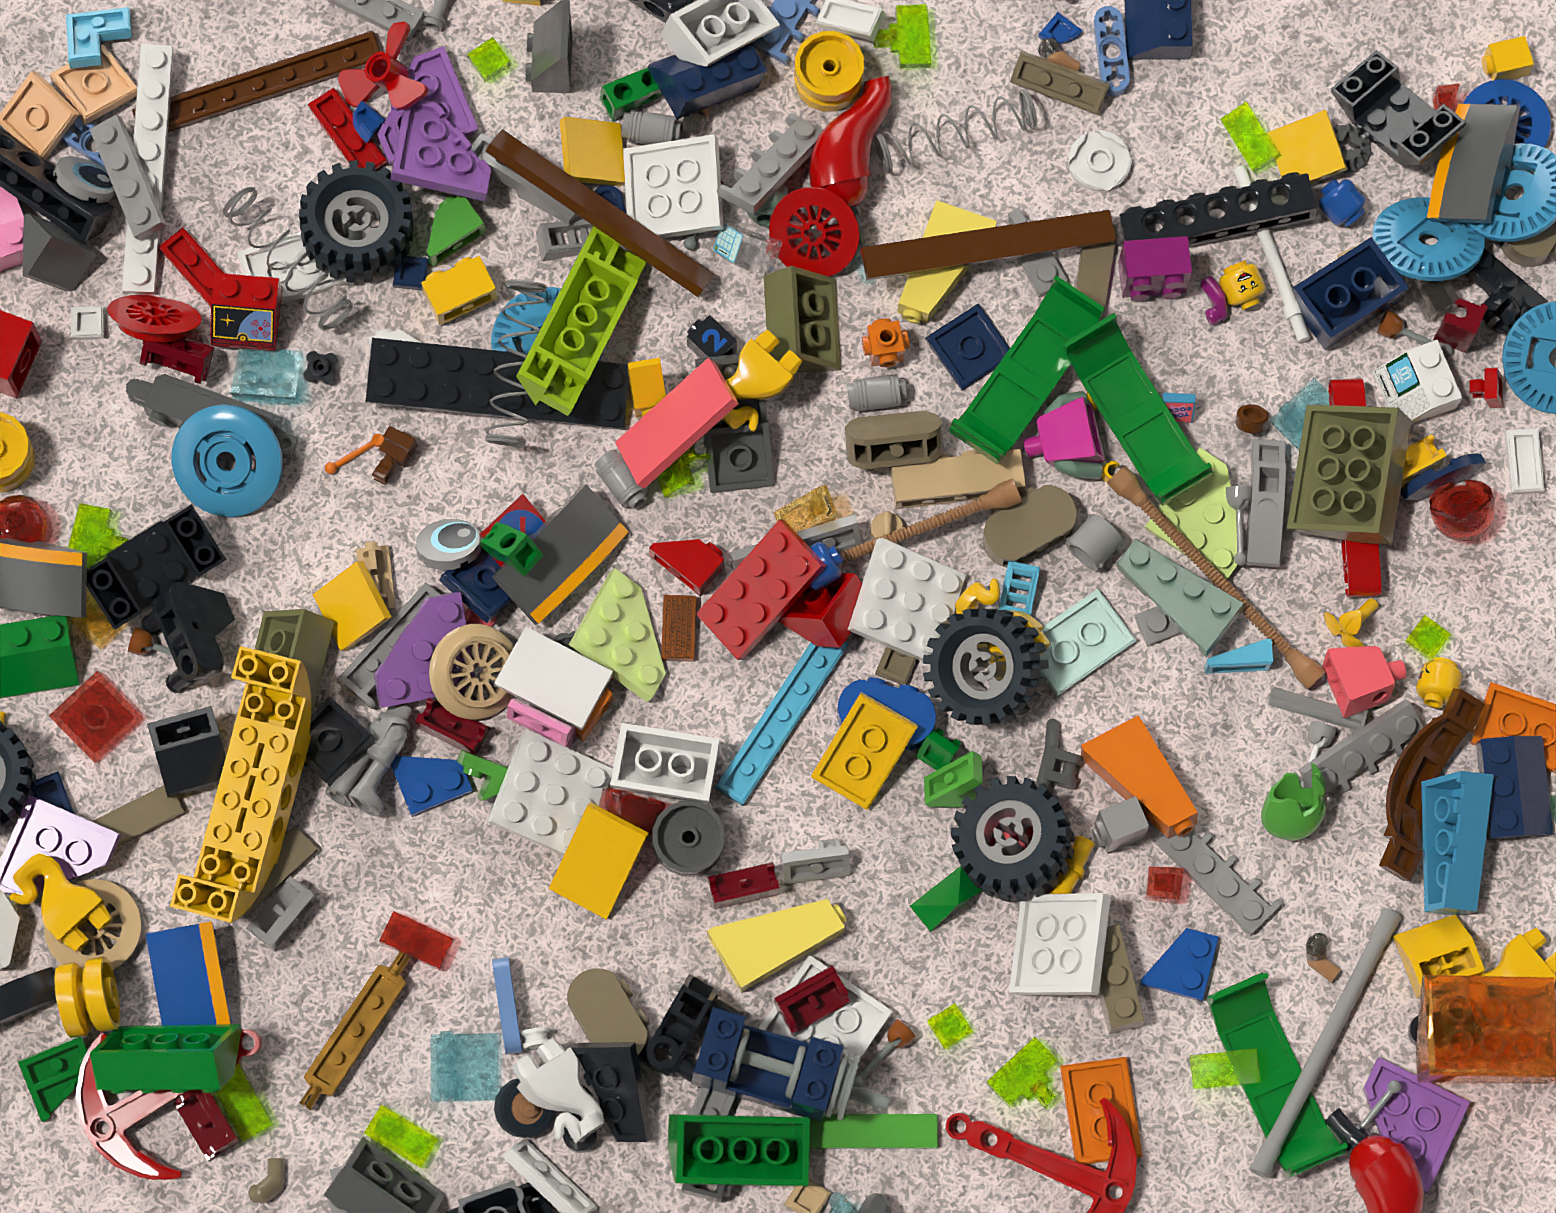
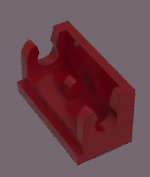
M1456 299L1454 305L1464 308L1466 316L1458 317L1455 314L1446 313L1433 340H1438L1442 344H1449L1452 348L1466 353L1478 331L1488 306L1484 304L1479 306L1464 299Z
M186 337L172 342H149L143 340L140 356L141 365L146 366L147 363L153 362L195 376L194 382L198 384L207 380L214 352L213 346Z
M431 698L426 700V707L423 713H419L415 719L417 729L460 750L462 749L477 755L491 729L476 720L464 719L450 713L438 701Z
M770 862L707 877L714 909L779 895L780 887L778 879H776L774 863Z
M832 965L775 997L774 1005L793 1035L849 1004L850 999L847 989Z
M190 1089L175 1098L174 1106L207 1161L212 1160L240 1143L211 1093H205L202 1089Z

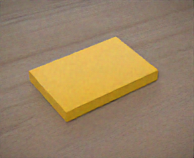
M860 692L812 772L811 778L868 810L918 725Z
M590 802L581 817L548 889L607 920L649 833Z

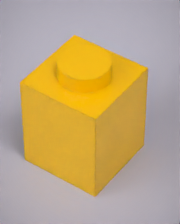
M1526 36L1489 44L1481 59L1483 71L1486 75L1490 74L1491 80H1511L1528 76L1534 66Z

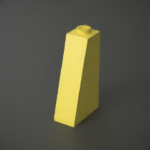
M936 200L923 238L996 227L997 221ZM971 265L909 274L898 303L897 313L902 314V318L911 323L919 324L920 321L928 323Z
M825 899L712 927L707 930V937L742 993L843 934L845 930L843 923L847 920L838 904L832 906L830 901Z

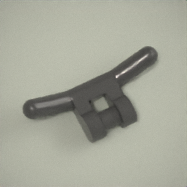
M1052 718L1046 723L1045 747L1035 784L1037 787L1042 784L1048 788L1049 783L1058 787L1074 790L1077 778L1074 776L1076 768H1079L1081 765L1082 756L1058 749L1059 722ZM1055 761L1063 764L1062 773L1053 771Z

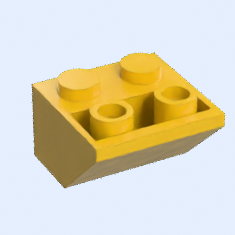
M1456 914L1393 935L1416 999L1475 979L1485 971L1473 938Z

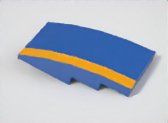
M209 921L146 933L162 1025L232 1024L213 922Z

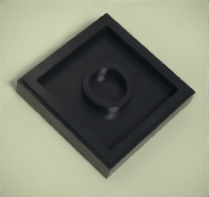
M329 696L311 715L309 733L311 739L304 764L330 787L365 752L376 738Z

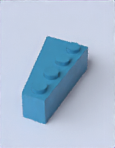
M1458 771L1421 782L1424 912L1456 914L1458 916L1477 911L1494 776L1492 774Z

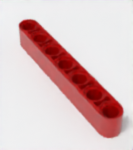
M1363 378L1329 380V405L1366 407ZM1341 540L1344 582L1348 583V589H1345L1346 596H1380L1382 583L1378 544Z

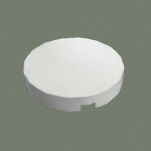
M1105 130L1083 134L1072 144L1068 156L1069 172L1074 181L1082 188L1095 193L1109 192L1118 188L1128 177L1132 164L1128 151L1129 148L1120 137Z

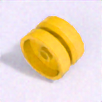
M821 31L809 36L799 46L795 56L794 86L800 99L809 107L819 111L836 112L848 107L858 98L863 86L864 56L859 45L848 35L837 31Z
M0 412V492H7L18 488L29 478L35 466V450L21 423L15 417Z
M105 956L88 959L83 969L76 962L61 964L56 967L55 993L57 1006L64 1030L70 1038L88 1035L92 1026L99 1032L117 1030L120 1027L121 1008L118 987L112 966Z

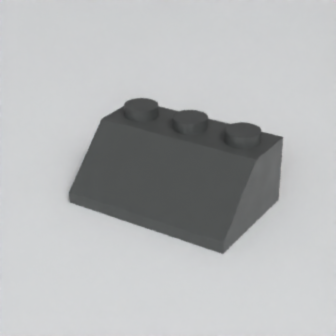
M362 1137L323 1196L328 1198L335 1207L348 1213H436L446 1194Z

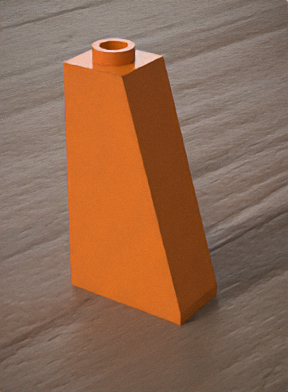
M1139 715L1081 745L1083 761L1125 800L1136 796L1145 818L1168 839L1175 835L1182 837L1195 828L1198 812Z

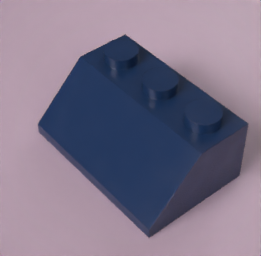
M1124 0L1125 42L1128 60H1189L1193 47L1191 0Z
M750 43L707 67L680 60L675 54L650 63L647 67L677 120L759 88L767 72L755 48Z
M1370 237L1294 286L1292 291L1307 327L1324 350H1327L1401 302L1409 287L1373 238Z
M1507 736L1478 740L1476 742L1479 773L1494 775L1486 834L1487 840L1552 835L1553 827L1542 736Z

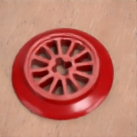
M807 187L792 191L778 202L770 218L769 237L775 254L786 267L794 266L825 276H832L842 271L855 256L859 244V227L853 211L842 198L826 189ZM813 206L819 207L817 217L815 216ZM806 207L808 217L800 208ZM824 209L831 212V215L826 220L822 219ZM793 215H795L801 222L794 221L792 219ZM833 217H835L839 223L835 225L827 224ZM813 225H816L817 230L822 231V234L817 239L814 238L813 233L808 232ZM790 227L799 229L800 231L791 233ZM841 230V236L830 231ZM794 238H803L799 245H796L793 241ZM830 240L838 242V248H836ZM805 243L808 244L807 254L800 250ZM814 246L816 247L818 257L812 255ZM823 246L831 253L830 255H825Z
M141 294L120 297L113 300L107 307L108 314L118 323L121 331L136 339L149 342L180 340L186 336L187 332L198 327L202 320L200 313L192 306L182 301Z

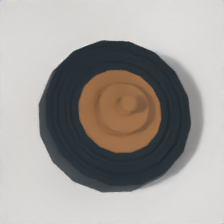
M518 1078L513 1079L501 1087L495 1097L494 1112L496 1121L504 1131L514 1137L530 1138L537 1136L550 1125L554 1117V1110L541 1108L529 1102L517 1089L520 1080Z

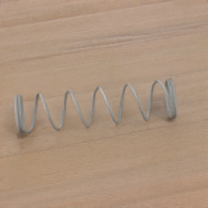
M1024 88L1019 91L1022 122L1007 99L997 96L993 105L994 131L984 114L974 105H969L965 113L964 122L966 141L955 122L946 114H941L937 121L936 137L938 148L935 147L932 139L921 125L916 122L912 123L908 133L909 158L893 134L885 131L883 135L881 133L876 134L875 144L883 169L886 173L893 171L890 151L884 138L886 134H889L894 139L907 163L912 166L911 132L912 127L915 125L923 131L936 155L940 158L939 126L942 117H946L952 123L964 146L968 149L967 121L970 108H974L981 115L993 138L996 140L997 129L995 121L998 99L1004 100L1009 106L1023 131L1026 129L1024 116L1028 126L1036 128L1038 124L1037 115L1029 92Z
M246 187L238 191L224 205L223 215L229 218L230 223L234 226L253 224L248 234L249 246L265 248L272 245L267 255L266 264L269 269L283 270L291 267L285 282V287L288 291L302 292L310 289L305 299L304 309L309 314L324 313L318 322V327L321 330L332 329L341 323L353 308V302L348 300L347 296H343L331 307L318 312H311L307 309L309 296L315 287L328 277V274L321 276L314 284L299 290H292L288 286V279L293 269L309 255V252H305L297 261L287 266L274 268L270 265L269 258L273 249L279 241L290 234L291 230H286L278 239L265 245L255 246L251 243L250 236L259 220L271 212L272 208L266 209L258 218L243 224L233 222L232 217H236L248 209L255 201L258 193L255 187ZM252 192L249 199L238 209L234 210L242 196ZM348 305L336 319L324 325L326 320L335 311Z
M510 279L506 281L507 284L505 286L538 300L509 304L502 309V313L510 320L536 331L506 334L498 339V343L504 349L526 358L527 355L503 345L501 340L511 336L537 334L540 329L509 316L505 313V309L519 305L544 303V298L528 292L545 293L547 286L533 281ZM523 362L503 364L494 369V373L498 378L524 389L521 384L506 379L497 373V370L500 368L522 365ZM526 391L500 394L490 399V404L494 408L524 422L505 423L489 427L486 430V442L514 447L526 446V440L522 438L489 434L491 429L529 423L528 419L506 411L493 403L494 399L501 397L528 394Z

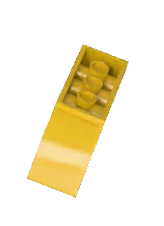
M242 646L239 647L231 678L246 684L194 877L178 874L170 907L229 923L239 919L251 907L267 882L274 864L278 862L311 735H309L311 722L310 682L302 661Z

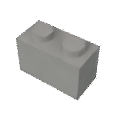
M1132 797L1100 810L1094 822L1095 828L1092 829V835L1099 848L1104 846L1107 854L1143 840L1149 825L1137 797Z

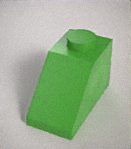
M448 197L440 203L439 209L435 212L427 250L428 260L432 267L485 234L484 222L466 197Z

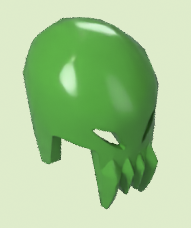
M1311 763L1312 788L1301 787L1298 774L1285 773L1270 789L1261 810V822L1269 834L1287 841L1301 840L1316 831L1322 823L1326 812L1324 799L1326 783L1324 782L1323 774L1314 763Z

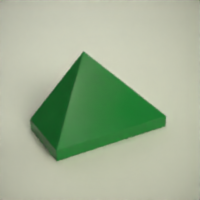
M960 866L909 907L931 932L980 894L982 890L972 883Z

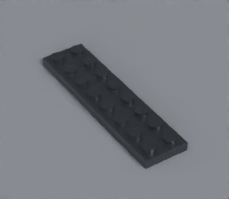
M372 337L365 403L518 419L494 408L490 404V399L500 394L526 391L523 388L503 381L494 373V369L500 365L524 362L525 358L506 351ZM598 361L568 416L540 400L535 405L528 394L497 398L493 400V403L506 411L528 420L624 430L629 383L628 364ZM522 365L509 366L497 370V373L502 377L521 384L516 376Z

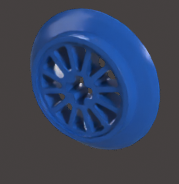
M1508 79L1492 80L1476 87L1464 100L1463 104L1492 103L1494 105H1501L1499 101H1506V105L1513 103L1520 106L1519 112L1523 110L1526 115L1518 117L1515 140L1519 143L1538 145L1543 148L1546 145L1551 131L1549 110L1540 95L1529 86ZM1530 122V127L1521 123ZM1520 133L1528 134L1529 137H1528V138H1525V137H1524L1522 134H1520Z

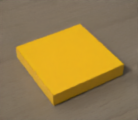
M1326 109L1267 132L1281 177L1292 172H1298L1300 175L1308 173L1310 183L1312 184L1348 170Z
M567 116L559 120L564 172L579 182L622 186L625 184L620 123Z
M356 561L312 594L323 617L334 621L332 635L340 651L350 649L392 618L363 561Z

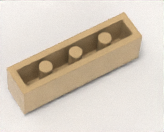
M1012 448L998 464H995L976 450L962 452L961 456L948 457L947 454H943L937 460L929 463L892 466L890 471L895 510L977 500L979 496L987 494L997 484L1012 478L1019 495L1025 491L1026 487L1021 450H1012Z

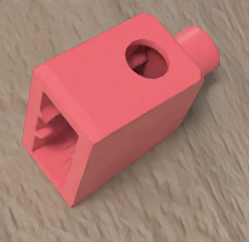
M1377 646L1327 649L1322 668L1326 671L1324 674L1343 718L1387 702L1393 692L1395 681L1406 678L1404 662L1402 660L1386 662L1381 648Z

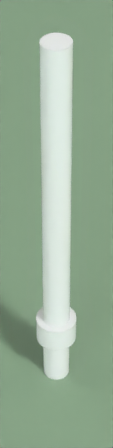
M1243 165L1235 168L1233 171L1239 187L1250 186L1252 182L1246 166ZM1246 202L1248 211H1253L1257 208L1253 203ZM1270 230L1257 232L1284 303L1282 310L1285 318L1291 322L1298 343L1305 342L1310 339V335Z

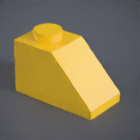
M660 357L628 363L629 386L636 418L643 417L666 396Z

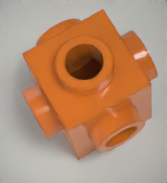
M883 318L873 321L872 325H867L866 336L862 337L864 356L870 355L872 367H892L899 362H903L905 349H909L907 330L901 331L899 320L891 321L889 318ZM892 339V340L889 341V342H884V341H882V340Z

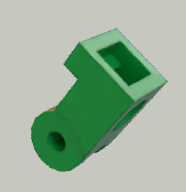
M645 68L602 85L599 99L612 122L624 117L625 112L628 113L641 107V105L648 104L660 98L663 94L649 69Z
M496 522L492 526L491 531L479 541L483 549L493 558L510 565L517 573L524 577L543 557V553L527 534L499 522Z

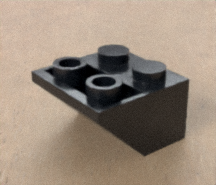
M212 706L147 723L168 798L219 784L226 756Z

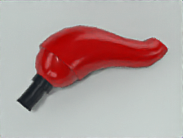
M890 76L865 81L863 94L849 109L827 124L818 136L811 154L809 169L810 187L831 191L849 205L859 227L858 245L866 243L859 220V215H861L859 204L867 194L869 188L868 177L872 176L870 151L873 138L886 118L892 104Z
M1341 1108L1336 1109L1330 1114L1324 1123L1348 1145L1346 1151L1350 1154V1175L1355 1182L1354 1187L1365 1203L1367 1212L1422 1213L1424 1202L1422 1177L1413 1156L1402 1142H1396L1390 1137L1382 1135L1370 1136L1363 1128L1359 1130L1342 1112Z

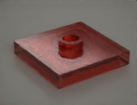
M98 671L49 715L50 719L94 764L143 719Z

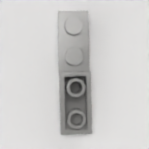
M481 133L472 144L471 149L480 160L484 159L490 166V176L516 190L518 197L570 225L577 214L486 153L485 150L493 138Z
M1253 439L1250 487H1252V498L1248 507L1246 565L1279 567L1286 480V441Z

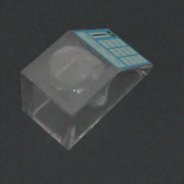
M723 220L724 229L718 231L712 251L732 264L765 276L773 272L782 241Z

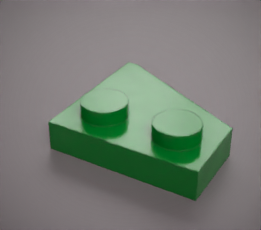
M81 1036L69 1039L17 1061L41 1122L46 1121L51 1116L50 1114L69 1096L78 1084L80 1067L87 1053Z

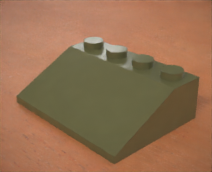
M1307 405L1287 529L1289 531L1358 543L1392 545L1411 419L1399 408Z

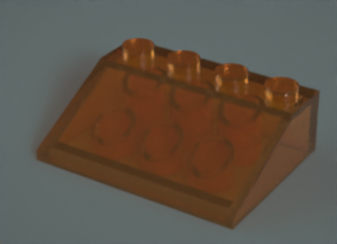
M1423 975L1416 1042L1417 1081L1548 1084L1556 1080L1554 977Z

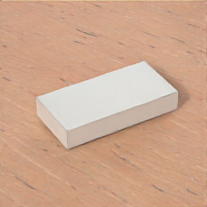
M826 0L815 23L824 30L837 31L845 35L874 41L885 17V12L882 8L848 0Z
M1539 429L1506 430L1505 440L1511 495L1543 493L1545 489Z

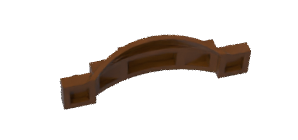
M1453 688L1443 714L1437 718H1432V721L1412 738L1398 758L1389 780L1386 794L1388 825L1383 835L1389 839L1379 866L1402 881H1411L1423 853L1422 850L1418 849L1422 824L1421 782L1439 777L1448 759L1465 735L1473 733L1484 707L1483 702L1461 688Z

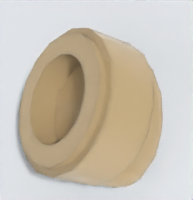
M890 511L880 513L873 519L871 524L872 538L876 540L877 537H883L884 534H891L892 531L895 532V530L899 531L900 528L903 529L902 521Z

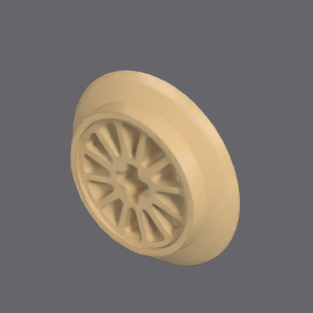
M483 624L464 625L444 636L432 654L429 667L430 684L439 703L450 713L471 720L488 718L505 708L513 698V695L498 687L494 691L488 680L496 681L497 678L493 677L491 673L501 671L514 646L510 640L497 629ZM479 643L483 644V649L480 653V656L478 652ZM469 645L471 648V657L465 650V648ZM490 649H492L495 654L486 660ZM459 653L465 660V664L455 659ZM500 659V667L490 668L494 662ZM453 664L461 667L462 671L452 673ZM474 664L483 668V672L479 673V680L470 676V672L474 671ZM463 676L462 680L454 685L452 679ZM468 684L464 695H461L459 690ZM483 687L489 694L487 698L483 697ZM474 688L476 693L475 701L470 699Z
M88 879L74 883V885L84 886L93 890L103 900L106 909L112 905L116 911L110 914L111 918L115 919L120 916L122 922L120 924H108L100 932L97 929L98 934L92 936L89 931L85 932V929L89 927V920L79 928L89 939V942H91V955L83 954L87 945L76 953L64 943L60 944L44 925V936L48 949L60 964L76 962L83 969L88 959L105 956L109 960L112 969L119 967L131 956L141 934V916L134 899L126 890L110 881ZM122 929L120 937L107 932L108 930ZM107 937L115 941L116 944L111 949H108L103 938ZM98 941H100L105 949V953L97 955Z

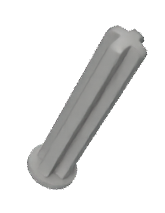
M1276 687L1271 690L1268 700L1270 706L1357 731L1364 727L1368 710H1365L1364 712L1343 718L1336 704Z

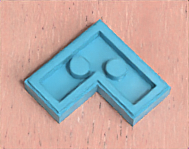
M129 7L66 14L70 69L102 65L101 41L132 38Z

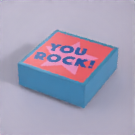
M1163 393L1162 400L1176 422L1192 424L1196 403L1195 394Z

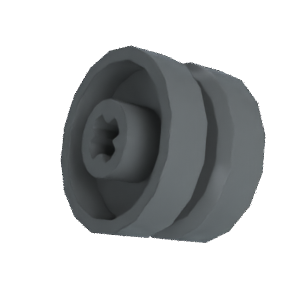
M681 800L669 805L657 817L652 829L653 849L658 861L669 872L682 877L698 876L710 871L719 862L725 848V829L719 815L710 806L696 800ZM692 832V836H695L694 842L690 844L685 843L682 840L684 833Z

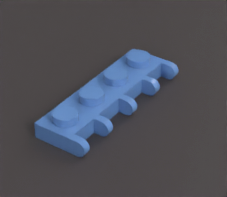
M774 0L769 11L780 23L779 28L750 44L760 52L787 65L790 58L781 51L790 37L798 42H802L804 35L796 30V27L806 12L817 17L820 9L811 4L813 0Z

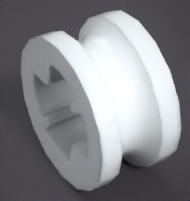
M537 1027L521 1031L520 1037L525 1039L522 1049H538L542 1044L550 1040L547 1038V1034L550 1033L549 1027Z

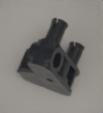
M176 582L154 601L153 611L143 617L141 622L142 628L151 633V635L158 634L162 630L177 669L172 674H169L165 681L166 686L171 692L181 693L189 684H200L207 678L216 677L222 672L224 666L223 656L215 636L235 620L224 593L185 582Z
M689 974L639 1061L645 1063L653 1071L662 1073L667 1077L669 1075L673 1076L675 1073L685 1080L692 1082L696 1062L685 1056L686 1052H684V1049L702 1018L710 1016L713 1007L743 1016L744 1012L719 999L717 989ZM684 1002L700 1011L695 1021L680 1012ZM666 1047L669 1049L668 1055L671 1056V1059L669 1061L664 1059L662 1062L656 1060L657 1054L653 1050Z

